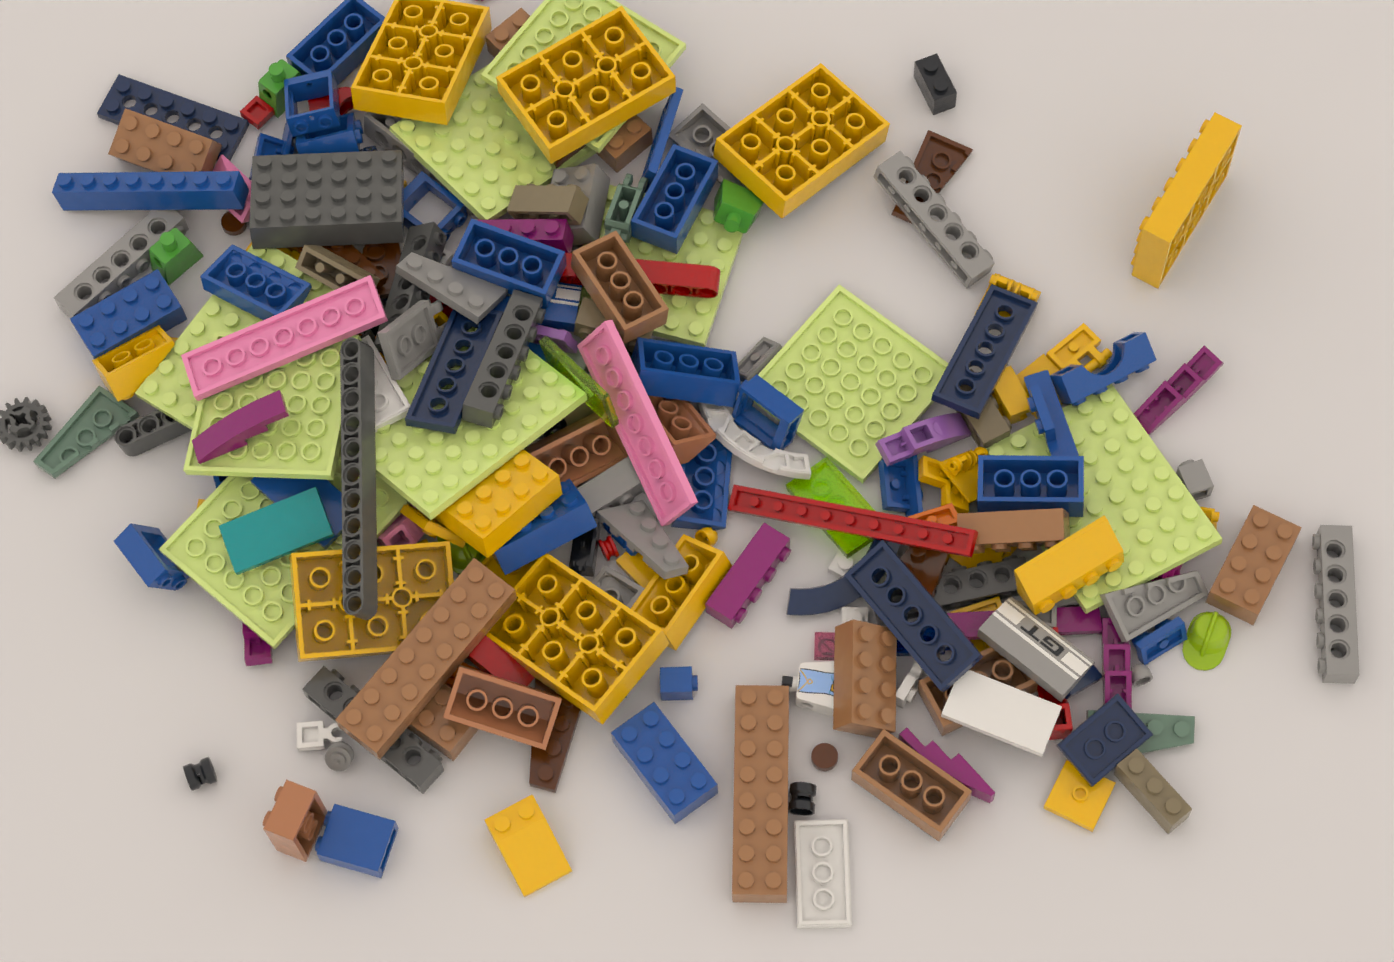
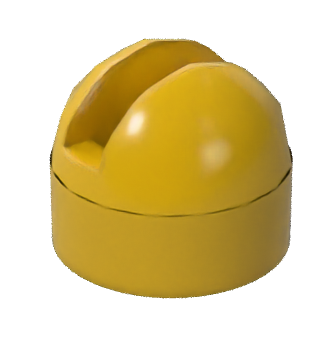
M705 527L695 533V539L714 546L718 540V534L711 527Z

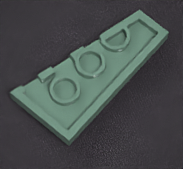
M99 385L33 462L47 474L56 478L115 435L118 428L134 421L140 415L120 400L118 402L110 392Z
M1087 710L1086 719L1095 713L1096 710ZM1135 713L1153 733L1148 740L1137 748L1141 753L1194 743L1195 716Z

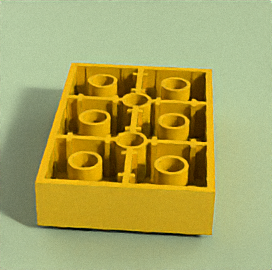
M394 0L351 86L354 110L448 125L485 45V36L491 32L490 7L449 0Z
M622 6L496 77L499 94L550 164L676 92L675 75Z
M820 63L716 138L713 157L783 219L886 141L890 123Z
M1216 112L1210 121L1205 119L1199 130L1201 134L1198 140L1195 138L1192 140L1187 150L1189 154L1186 159L1183 157L1180 159L1175 169L1177 172L1175 177H1169L1163 191L1165 192L1162 198L1159 196L1156 198L1151 208L1153 211L1151 216H1145L1139 227L1141 231L1136 239L1138 243L1133 253L1135 255L1131 261V265H1133L1132 276L1157 289L1159 288L1227 177L1242 125Z
M523 449L434 519L486 558H489L563 494L559 474Z
M450 541L377 546L378 608L375 616L369 620L349 615L343 609L342 549L291 553L289 559L298 662L392 654L454 582Z
M548 553L539 557L516 584L514 589L517 599L486 634L488 638L507 652L536 679L602 725L669 645L663 630Z

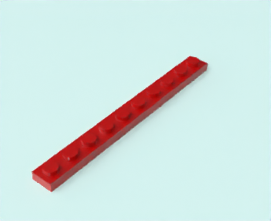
M733 485L728 510L731 512L970 558L973 556L978 532L973 529L740 485Z

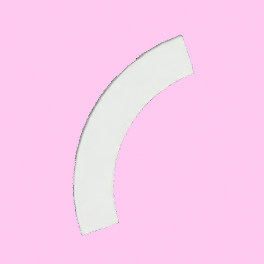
M698 402L700 413L716 434V439L734 455L770 473L810 480L811 469L808 454H797L777 448L775 450L769 449L761 445V441L751 436L744 429L741 430L734 423V418L727 406H716Z

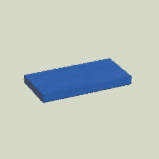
M676 87V92L669 96L663 108L642 177L648 179L645 193L657 174L681 100L683 89Z
M253 477L250 480L251 484L273 503L316 487L335 535L318 542V544L326 550L342 534V493L328 480Z

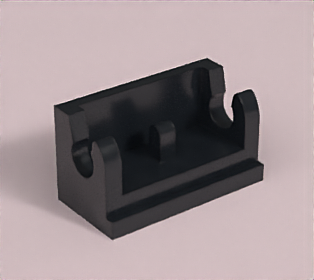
M594 518L597 527L576 537L572 541L569 568L581 576L594 577L598 540L601 531L599 518Z

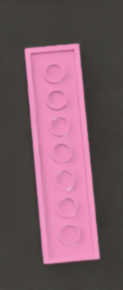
M369 275L182 354L181 357L193 395L197 401H200L385 323L388 319L374 280Z
M607 320L589 334L577 347L661 527L666 526L697 504L698 500L613 320Z

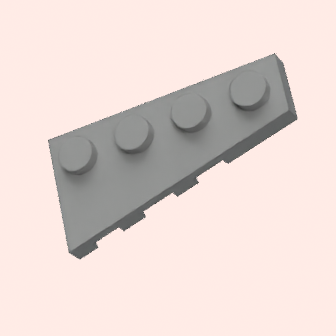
M413 252L396 265L395 273L476 324L507 297L508 289Z
M643 500L596 512V518H599V522L601 524L605 522L610 527V532L616 537L621 536L627 542L626 546L631 551L640 553L643 556V561L664 580L688 574V564Z
M1191 571L1100 594V597L1121 641L1128 642L1209 593L1199 572Z

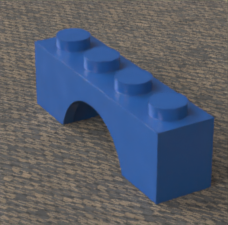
M1133 332L1113 342L1112 358L1102 371L1093 374L1083 365L1071 364L1051 374L1050 377L1061 403L1076 406L1085 402L1086 397L1091 394L1097 395L1105 392L1108 385L1126 381L1129 374L1147 370L1149 364L1157 359L1146 332Z

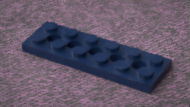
M118 74L97 112L100 119L119 125L126 108L212 139L222 145L217 161L220 155H224L231 161L249 127V122L246 119ZM128 100L136 101V104L132 107L124 106ZM154 107L158 109L155 114H146L149 108ZM170 116H179L178 121L173 123L167 122ZM191 124H201L198 130H189ZM214 131L223 132L218 138L210 137Z
M991 284L937 384L931 400L979 420L1035 313L1038 302ZM1001 311H1006L1011 316L1002 317L998 313ZM995 329L1000 331L1001 334L995 336L990 334L989 331ZM988 348L991 350V353L983 354L979 349ZM977 366L982 371L975 373L969 367ZM968 385L972 390L963 391L959 386Z
M452 310L405 417L406 426L456 434L462 420L464 400L501 320L503 311L492 310L476 324L456 310ZM472 327L478 328L474 332H467ZM463 346L470 347V348H469L468 350H466V351H459V350H458V349H461ZM455 365L461 366L458 370H450ZM446 385H453V387L448 390L441 389ZM438 404L445 405L441 409H433Z
M880 541L844 574L940 691L945 692L983 658V655L886 541ZM882 570L886 571V580L881 584H877L875 581L876 574ZM898 589L902 590V599L897 603H893L891 601L892 593ZM911 609H918V619L914 622H909L907 619L908 612ZM934 628L935 637L933 640L926 642L923 638L925 630ZM945 647H950L952 651L950 659L941 661V650Z

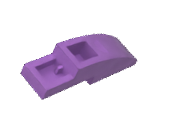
M950 413L905 426L900 432L878 440L875 445L885 464L890 466L925 451L930 453L968 438L972 434L960 413Z

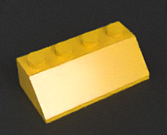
M1105 515L1014 570L1017 592L1034 615L1050 611L1060 600L1073 597L1077 590L1083 586L1094 584L1100 576L1108 571L1113 572L1124 562L1123 549Z
M685 534L681 536L675 547L689 566L688 574L664 580L655 573L631 607L633 611L663 630L669 642L667 647L673 650L678 649L705 610V603L732 567L723 551Z

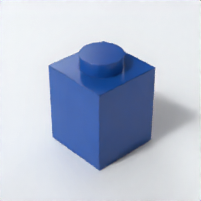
M692 666L660 667L661 701L693 700V691H698V675L692 674Z

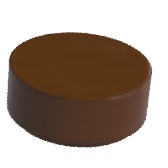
M230 211L226 212L221 218L222 228L228 235H240L247 227V222L241 223Z
M821 743L815 746L811 753L813 766L820 771L832 770L838 762L836 748L829 743Z

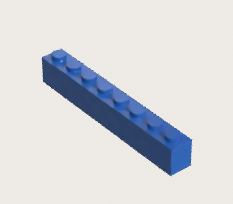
M239 171L58 173L52 190V194L63 211L244 209L249 193V188Z

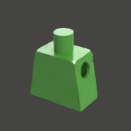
M283 59L272 63L269 66V71L258 82L259 98L274 108V116L277 118L285 112L284 79L302 76L300 72Z
M723 178L714 198V220L724 225L728 232L739 231L747 233L757 219L764 202L751 190Z
M177 228L164 232L160 236V240L149 249L152 271L158 269L168 286L204 257L196 246Z

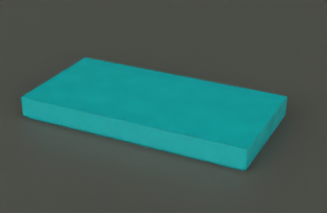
M316 487L219 525L232 566L237 575L335 536Z

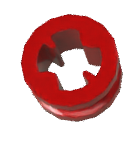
M610 535L606 537L605 541L598 540L599 547L606 561H610L612 556H619L616 545Z

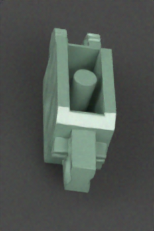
M627 173L623 184L619 183L617 185L605 218L604 236L617 231L624 243H630L632 237L631 220L644 198L647 178L641 177L636 188L631 186L633 175Z

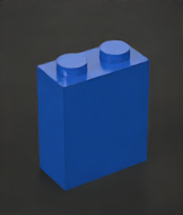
M334 804L332 811H328L325 816L324 826L326 828L324 834L318 837L315 845L318 858L322 862L382 878L399 829L396 821Z

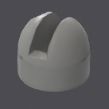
M1136 664L1132 667L1133 686L1144 685L1153 679L1152 673L1146 665Z

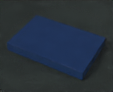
M1117 693L1056 746L1086 782L1093 787L1113 770L1118 763L1148 740L1153 733Z

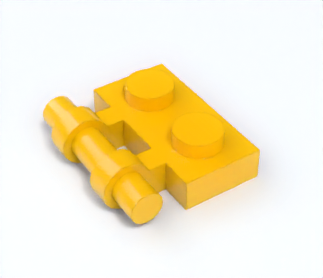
M1083 323L1049 350L1046 356L1061 370L1071 364L1082 365L1079 361L1088 355L1091 361L1084 365V367L1092 373L1097 368L1101 369L1107 364V360L1112 357V352L1105 348L1100 353L1096 347L1100 345L1101 339Z

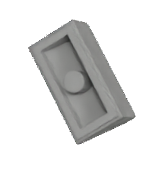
M763 337L738 363L740 380L742 382L745 380L749 381L756 374L758 375L782 349V346L775 341Z

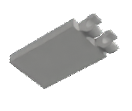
M430 299L418 301L378 332L391 380H401L434 353L446 326V323L438 326L433 317L443 310L440 300H436L434 303H431Z

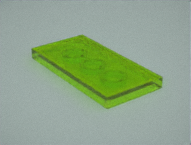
M544 336L539 340L547 363L587 394V401L584 403L612 429L617 426L619 420L610 395L548 336Z
M825 457L810 468V480L794 478L786 484V489L793 496L875 511L828 457ZM822 529L847 559L873 541L871 538Z

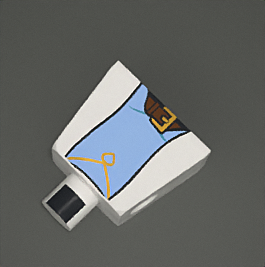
M834 661L800 663L798 676L783 675L781 686H789V692H796V706L833 717Z

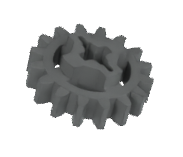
M25 397L23 402L20 403L18 398H15L14 405L11 406L9 403H6L7 410H0V416L2 417L0 418V440L3 444L6 443L11 450L16 446L18 451L22 452L23 448L27 446L29 451H32L33 444L36 443L38 446H41L40 439H48L45 430H52V426L49 423L52 419L49 413H47L46 407L44 405L40 406L38 400L35 399L31 403L29 398ZM37 415L39 416V425L36 424L38 420ZM8 424L11 425V427L9 428L10 434L8 433Z

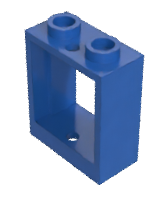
M331 69L284 79L286 121L293 137L341 126L338 85ZM329 95L330 107L298 114L297 102Z
M354 112L340 115L341 126L296 136L295 145L298 154L360 152V144L363 143L362 134H364L360 119H355Z
M421 171L404 188V226L409 229V227L423 224L412 216L409 211L431 191L453 208L438 224V227L445 233L448 240L451 233L457 227H461L467 220L466 206L452 193Z
M757 374L749 381H743L737 390L739 395L732 407L734 409L732 413L734 423L761 441L767 448L784 450L794 440L804 409ZM756 401L780 420L779 425L752 406L753 402Z
M130 523L114 540V543L148 587L176 591L187 583L189 576L159 551V548L167 541V538L159 528Z

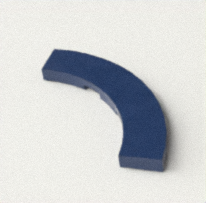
M873 539L867 553L882 540ZM887 542L897 554L900 544ZM882 570L876 574V583L884 576L886 571ZM844 575L838 580L822 586L790 588L786 614L802 616L830 612L852 603L860 598L861 595Z

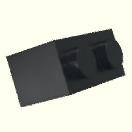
M936 53L915 61L914 78L932 114L936 115L956 106L957 91L938 54Z

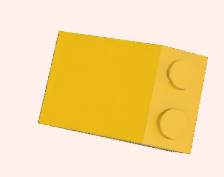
M157 325L95 358L92 362L106 388L119 402L135 395L137 389L158 368L175 343Z
M533 795L485 819L487 829L524 897L572 872Z

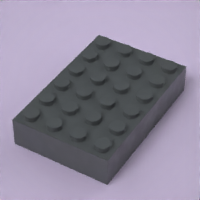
M402 150L252 156L249 230L253 249L304 247V245L334 246L404 243V167Z

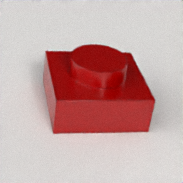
M256 95L240 111L242 118L248 120L250 124L259 130L275 115V110Z

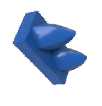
M1179 616L1173 620L1167 618L1154 626L1155 631L1152 633L1145 631L1131 639L1136 648L1138 660L1142 664H1148L1187 640L1185 622Z

